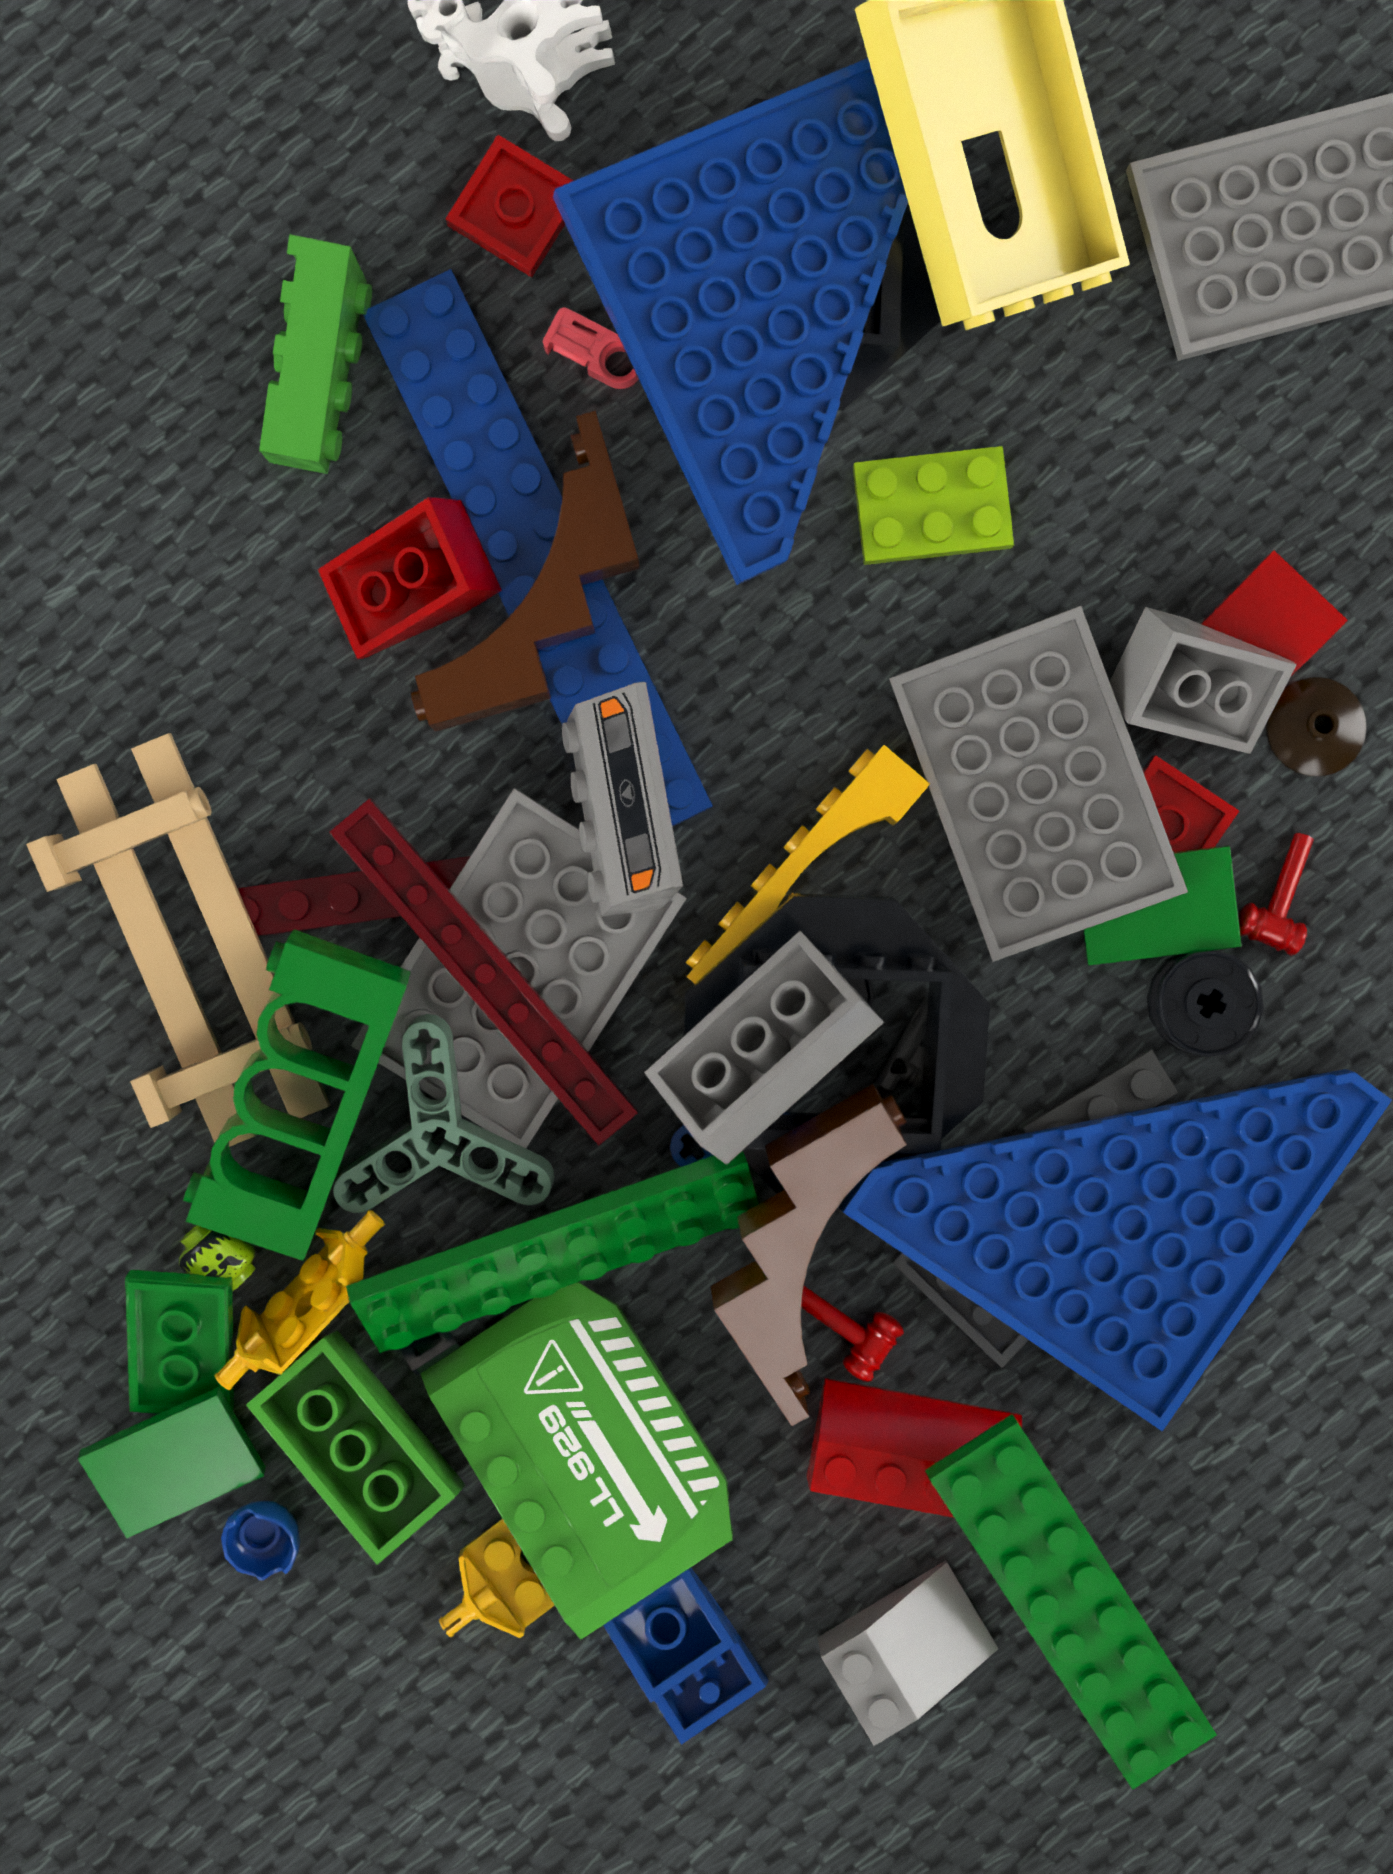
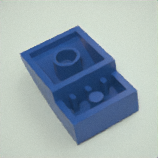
M691 1567L603 1625L650 1703L655 1701L681 1745L761 1691L769 1681L714 1597Z

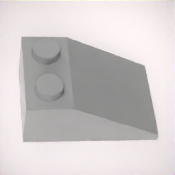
M1145 607L1115 669L1110 684L1123 719L1128 724L1251 754L1296 664L1289 659L1190 619Z
M946 1560L817 1637L822 1660L874 1746L917 1721L998 1650V1646Z

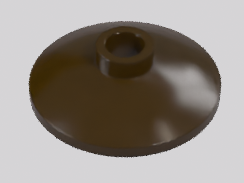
M1322 677L1305 678L1290 684L1283 690L1266 723L1267 738L1275 756L1292 771L1315 777L1330 775L1347 767L1361 751L1366 736L1365 713L1357 697L1341 683ZM1317 716H1323L1329 723V729L1325 734L1318 732L1314 726Z

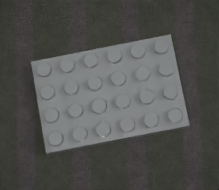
M1393 93L1131 162L1127 167L1126 174L1178 361L1393 304Z
M1081 606L889 678L926 781L930 783V792L993 962L1188 892Z
M514 788L450 888V891L586 1050L589 1051L687 898L677 892L661 909L602 917L599 902L593 903L590 897L588 874L589 872H594L591 853L583 852L579 828ZM419 937L400 967L411 971L378 1063L406 1080L402 1039L406 1029L414 1019L421 1015L433 1014L443 1018L450 1026L453 1034L461 1114L482 1128L527 1148L558 1098ZM364 1024L351 1045L358 1051L361 1049L369 1025ZM423 1029L419 1037L416 1038V1041L425 1042L427 1058L423 1063L425 1065L432 1063L431 1051L436 1042L439 1041V1038H431L429 1031ZM429 1076L420 1080V1089L439 1100L446 1096V1086L440 1079Z

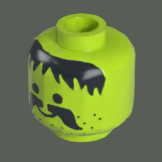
M197 1225L180 1241L186 1249L179 1257V1266L187 1274H199L209 1277H232V1289L234 1291L255 1270V1267L251 1264L255 1257V1250L248 1242Z

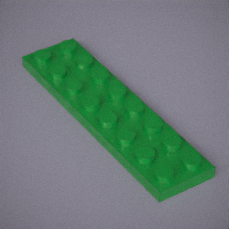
M743 1150L728 1164H725L713 1155L346 1286L349 1302L380 1353L387 1350L405 1348L413 1341L426 1336L455 1330L461 1324L479 1317L500 1314L509 1309L510 1306L535 1297L543 1298L550 1296L560 1288L583 1280L598 1279L606 1272L630 1263L645 1262L655 1254L678 1246L693 1245L703 1237L725 1229L739 1228L737 1216L758 1205L747 1160Z
M1013 1414L925 1470L929 1480L1132 1790L1217 1736Z

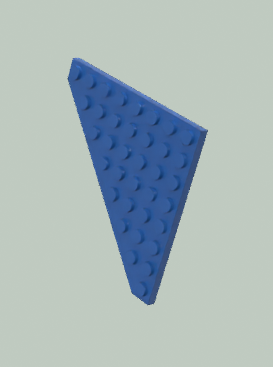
M868 58L554 190L553 199L736 585L780 566L788 560L802 512L805 510L818 471L816 469L824 445L828 441L841 403L839 400L847 377L852 370L870 308L874 304L887 266L886 261L908 203Z
M1342 1069L881 1162L855 1185L838 1208L1163 1432L1392 1099L1357 1073Z

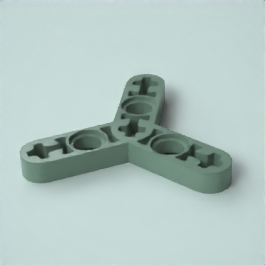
M425 1014L418 1016L410 1023L402 1039L411 1125L353 1161L342 1170L333 1187L337 1203L344 1210L351 1213H363L438 1166L523 1205H537L544 1201L551 1191L555 1177L550 1162L541 1155L462 1119L451 1028L443 1018L437 1015ZM423 1029L429 1031L431 1038H439V1041L436 1042L431 1051L432 1063L423 1065L427 1058L425 1042L416 1041V1038L419 1037ZM429 1076L440 1079L446 1086V1096L439 1100L425 1097L420 1089V1080ZM437 1127L446 1130V1140H443L440 1146L431 1142L433 1138L432 1133ZM462 1137L469 1139V1141L466 1143L461 1157L454 1153ZM483 1146L492 1149L498 1157L497 1166L491 1169L479 1168L471 1158L472 1150ZM391 1151H401L410 1158L412 1168L405 1173L394 1172L387 1166L385 1155ZM509 1158L515 1162L507 1179L501 1177V1174L504 1172ZM373 1171L375 1172L377 1179L371 1182L365 1194L361 1191L352 1193L349 1190L352 1181L356 1184L362 1183L371 1176ZM529 1171H534L539 1174L537 1177L538 1183H535L530 1189L522 1185L524 1181L523 1176H526Z

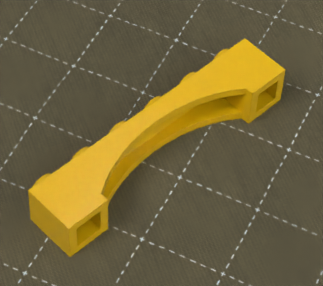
M885 745L876 754L867 748L848 771L855 779L843 793L836 787L832 789L816 808V811L823 816L811 831L802 825L783 847L790 853V856L778 869L769 864L751 885L758 893L750 903L744 907L737 901L718 923L725 930L713 946L704 940L685 962L693 969L687 975V978L694 984L699 981L777 910L795 880L823 851L850 833L870 824L886 820L894 826L927 789L930 783Z

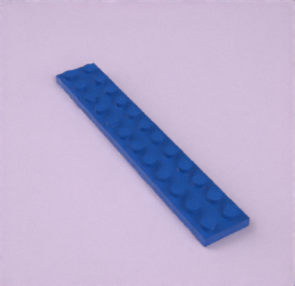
M450 269L367 309V314L363 315L451 498L462 500L502 591L498 594L510 617L530 591L549 555L558 527L562 495ZM603 579L584 584L582 588L595 634L538 650L551 694L550 701L561 724L567 722L575 704L634 683L646 682L673 827L712 808L713 805Z

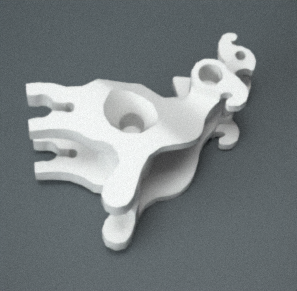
M408 0L409 10L414 20H416L423 40L439 45L438 49L441 56L438 68L443 78L450 81L456 80L460 77L456 67H467L477 78L485 97L492 105L501 110H523L533 114L541 122L548 136L554 141L566 139L570 135L572 128L566 113L554 104L557 97L563 91L571 89L586 74L615 65L612 48L594 49L598 43L612 39L609 21H603L600 6L584 7L580 5L583 0H504L495 12L485 20H482V8L479 2L464 6L462 0ZM582 29V30L579 31V32L572 33V32H574V31H576V30Z

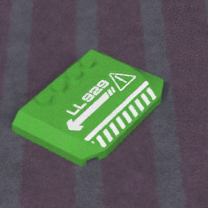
M580 1282L560 1288L550 1296L543 1298L535 1297L421 1373L431 1401L563 1620L580 1639L591 1634L733 1539L728 1482L725 1474L619 1305Z

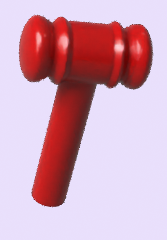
M1294 833L1267 910L1265 907L1258 909L1255 904L1247 903L1239 911L1240 936L1247 935L1249 940H1256L1275 948L1277 951L1284 950L1290 956L1297 954L1306 941L1307 927L1304 923H1294L1292 918L1287 919L1286 916L1314 841L1312 837L1301 833Z
M806 1286L803 1287L801 1308L854 1345V1347L850 1348L851 1354L843 1359L844 1367L854 1377L866 1382L872 1381L874 1371L880 1370V1365L893 1346L897 1345L896 1339L904 1334L902 1325L887 1313L875 1312L873 1322L867 1323V1328L865 1329Z

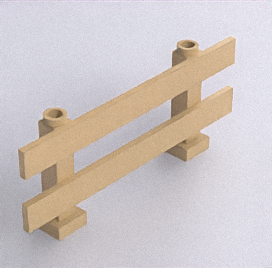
M168 733L131 748L154 804L119 817L97 764H92L56 779L80 834L64 840L62 834L44 836L26 845L47 892L65 888L82 881L78 873L80 869L90 865H94L182 1067L181 1070L167 1075L162 1065L130 1081L150 1128L170 1121L182 1112L180 1104L196 1099L215 1143L227 1120L237 1113L233 1102L235 1082L250 1056L261 1049L256 1034L258 1018L273 994V991H270L269 988L274 973L266 971L268 958L207 817L212 814L209 801L200 787L194 788L172 734ZM168 834L256 1038L223 1053L220 1050L133 849ZM288 1005L278 1009L275 1013V1021L283 1037L297 1046L312 1050L307 1030L301 1022L295 1023ZM269 1069L288 1114L302 1118L330 1106L321 1082L286 1070ZM248 1133L236 1136L229 1141V1147L255 1137L257 1134Z

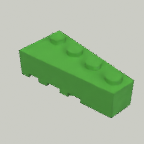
M289 234L287 254L295 257L296 266L294 280H283L280 302L284 303V319L287 323L286 331H281L279 335L275 334L273 348L274 369L280 373L279 382L271 380L268 384L259 451L269 463L328 474L330 460L337 461L341 452L342 432L337 430L340 411L347 413L350 407L352 383L347 381L350 363L357 364L360 358L362 335L357 333L360 314L366 315L367 309L370 308L372 286L367 284V280L351 246Z

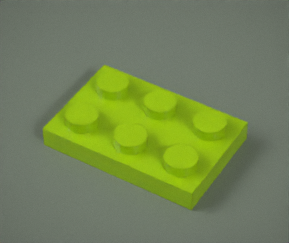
M1003 446L855 462L853 464L864 565L1011 549L1014 546Z

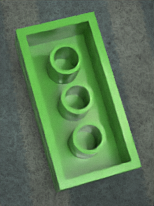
M338 1331L323 1337L246 1404L376 1565L453 1500L466 1485Z

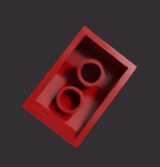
M426 498L317 569L357 659L367 658L458 617L502 591L462 500Z

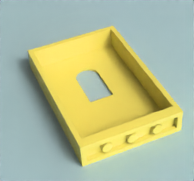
M868 0L855 8L942 327L963 320L965 330H969L995 321L993 314L995 309L1003 307L1005 317L1035 308L1034 296L1042 294L1044 304L1073 295V283L1080 281L1082 291L1112 282L1110 271L1130 265L1063 0ZM996 131L999 133L1019 209V225L1016 232L1009 239L994 237L983 224L961 141Z

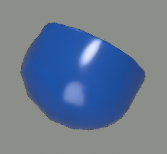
M256 1501L240 1507L228 1517L221 1536L225 1559L237 1572L256 1576L260 1581L280 1571L287 1574L292 1569L301 1542L297 1520L286 1507L274 1501Z

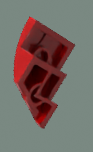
M1273 550L1234 591L1221 601L1201 624L1293 661L1296 664L1293 675L1348 620Z

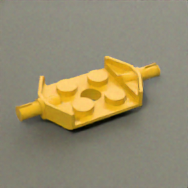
M368 1210L367 1214L350 1232L346 1231L343 1233L337 1230L317 1228L315 1234L323 1239L325 1246L318 1254L312 1255L305 1261L295 1279L283 1291L277 1292L269 1300L265 1311L261 1315L246 1305L243 1307L236 1338L237 1349L234 1351L235 1355L215 1374V1379L221 1386L231 1390L249 1369L254 1372L262 1369L281 1375L347 1305L349 1297L346 1286L363 1280L364 1258L368 1253L365 1245L385 1225L384 1221L375 1212Z
M503 1519L499 1520L460 1550L458 1560L464 1591L462 1603L445 1616L439 1618L442 1629H446V1634L449 1637L454 1636L456 1632L473 1619H480L482 1622L521 1638L524 1636L525 1628L555 1606L533 1568L523 1560L522 1550Z

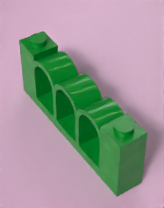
M293 929L285 944L276 941L266 966V971L274 973L269 988L270 991H273V994L258 1018L256 1034L261 1049L250 1056L235 1083L233 1102L237 1113L227 1120L212 1147L211 1158L204 1173H193L183 1201L192 1204L186 1219L188 1223L304 1261L406 990L411 971ZM298 1002L310 1004L369 1025L355 1065L297 1046L286 1040L277 1028L275 1021L276 1011L284 1005ZM275 1068L344 1090L345 1092L331 1129L275 1110L262 1103L254 1092L252 1077L260 1071ZM252 1133L321 1155L308 1191L243 1168L232 1157L229 1141L236 1136Z

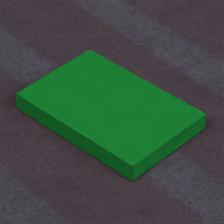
M1225 845L1173 852L1188 892L1084 929L1088 966L1242 947L1230 846Z
M130 1270L125 1278L129 1412L160 1414L217 1387L221 1389L230 1407L234 1410V1386L231 1390H228L215 1379V1374L233 1357L232 1277H209L199 1274Z
M219 1387L81 1449L78 1456L80 1464L126 1538L264 1476L266 1468Z

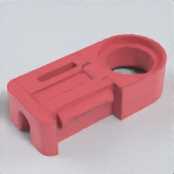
M563 307L558 310L543 339L544 349L548 355L551 349H553V351L584 367L587 366V372L590 377L615 389L631 387L639 380L634 368L625 376H614L606 369V361L611 354L619 351L626 352L617 333L568 308Z

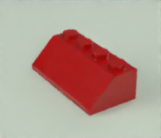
M824 1378L807 1471L809 1490L954 1518L929 1480L925 1470L1011 1414H1013L1022 1428V1415Z

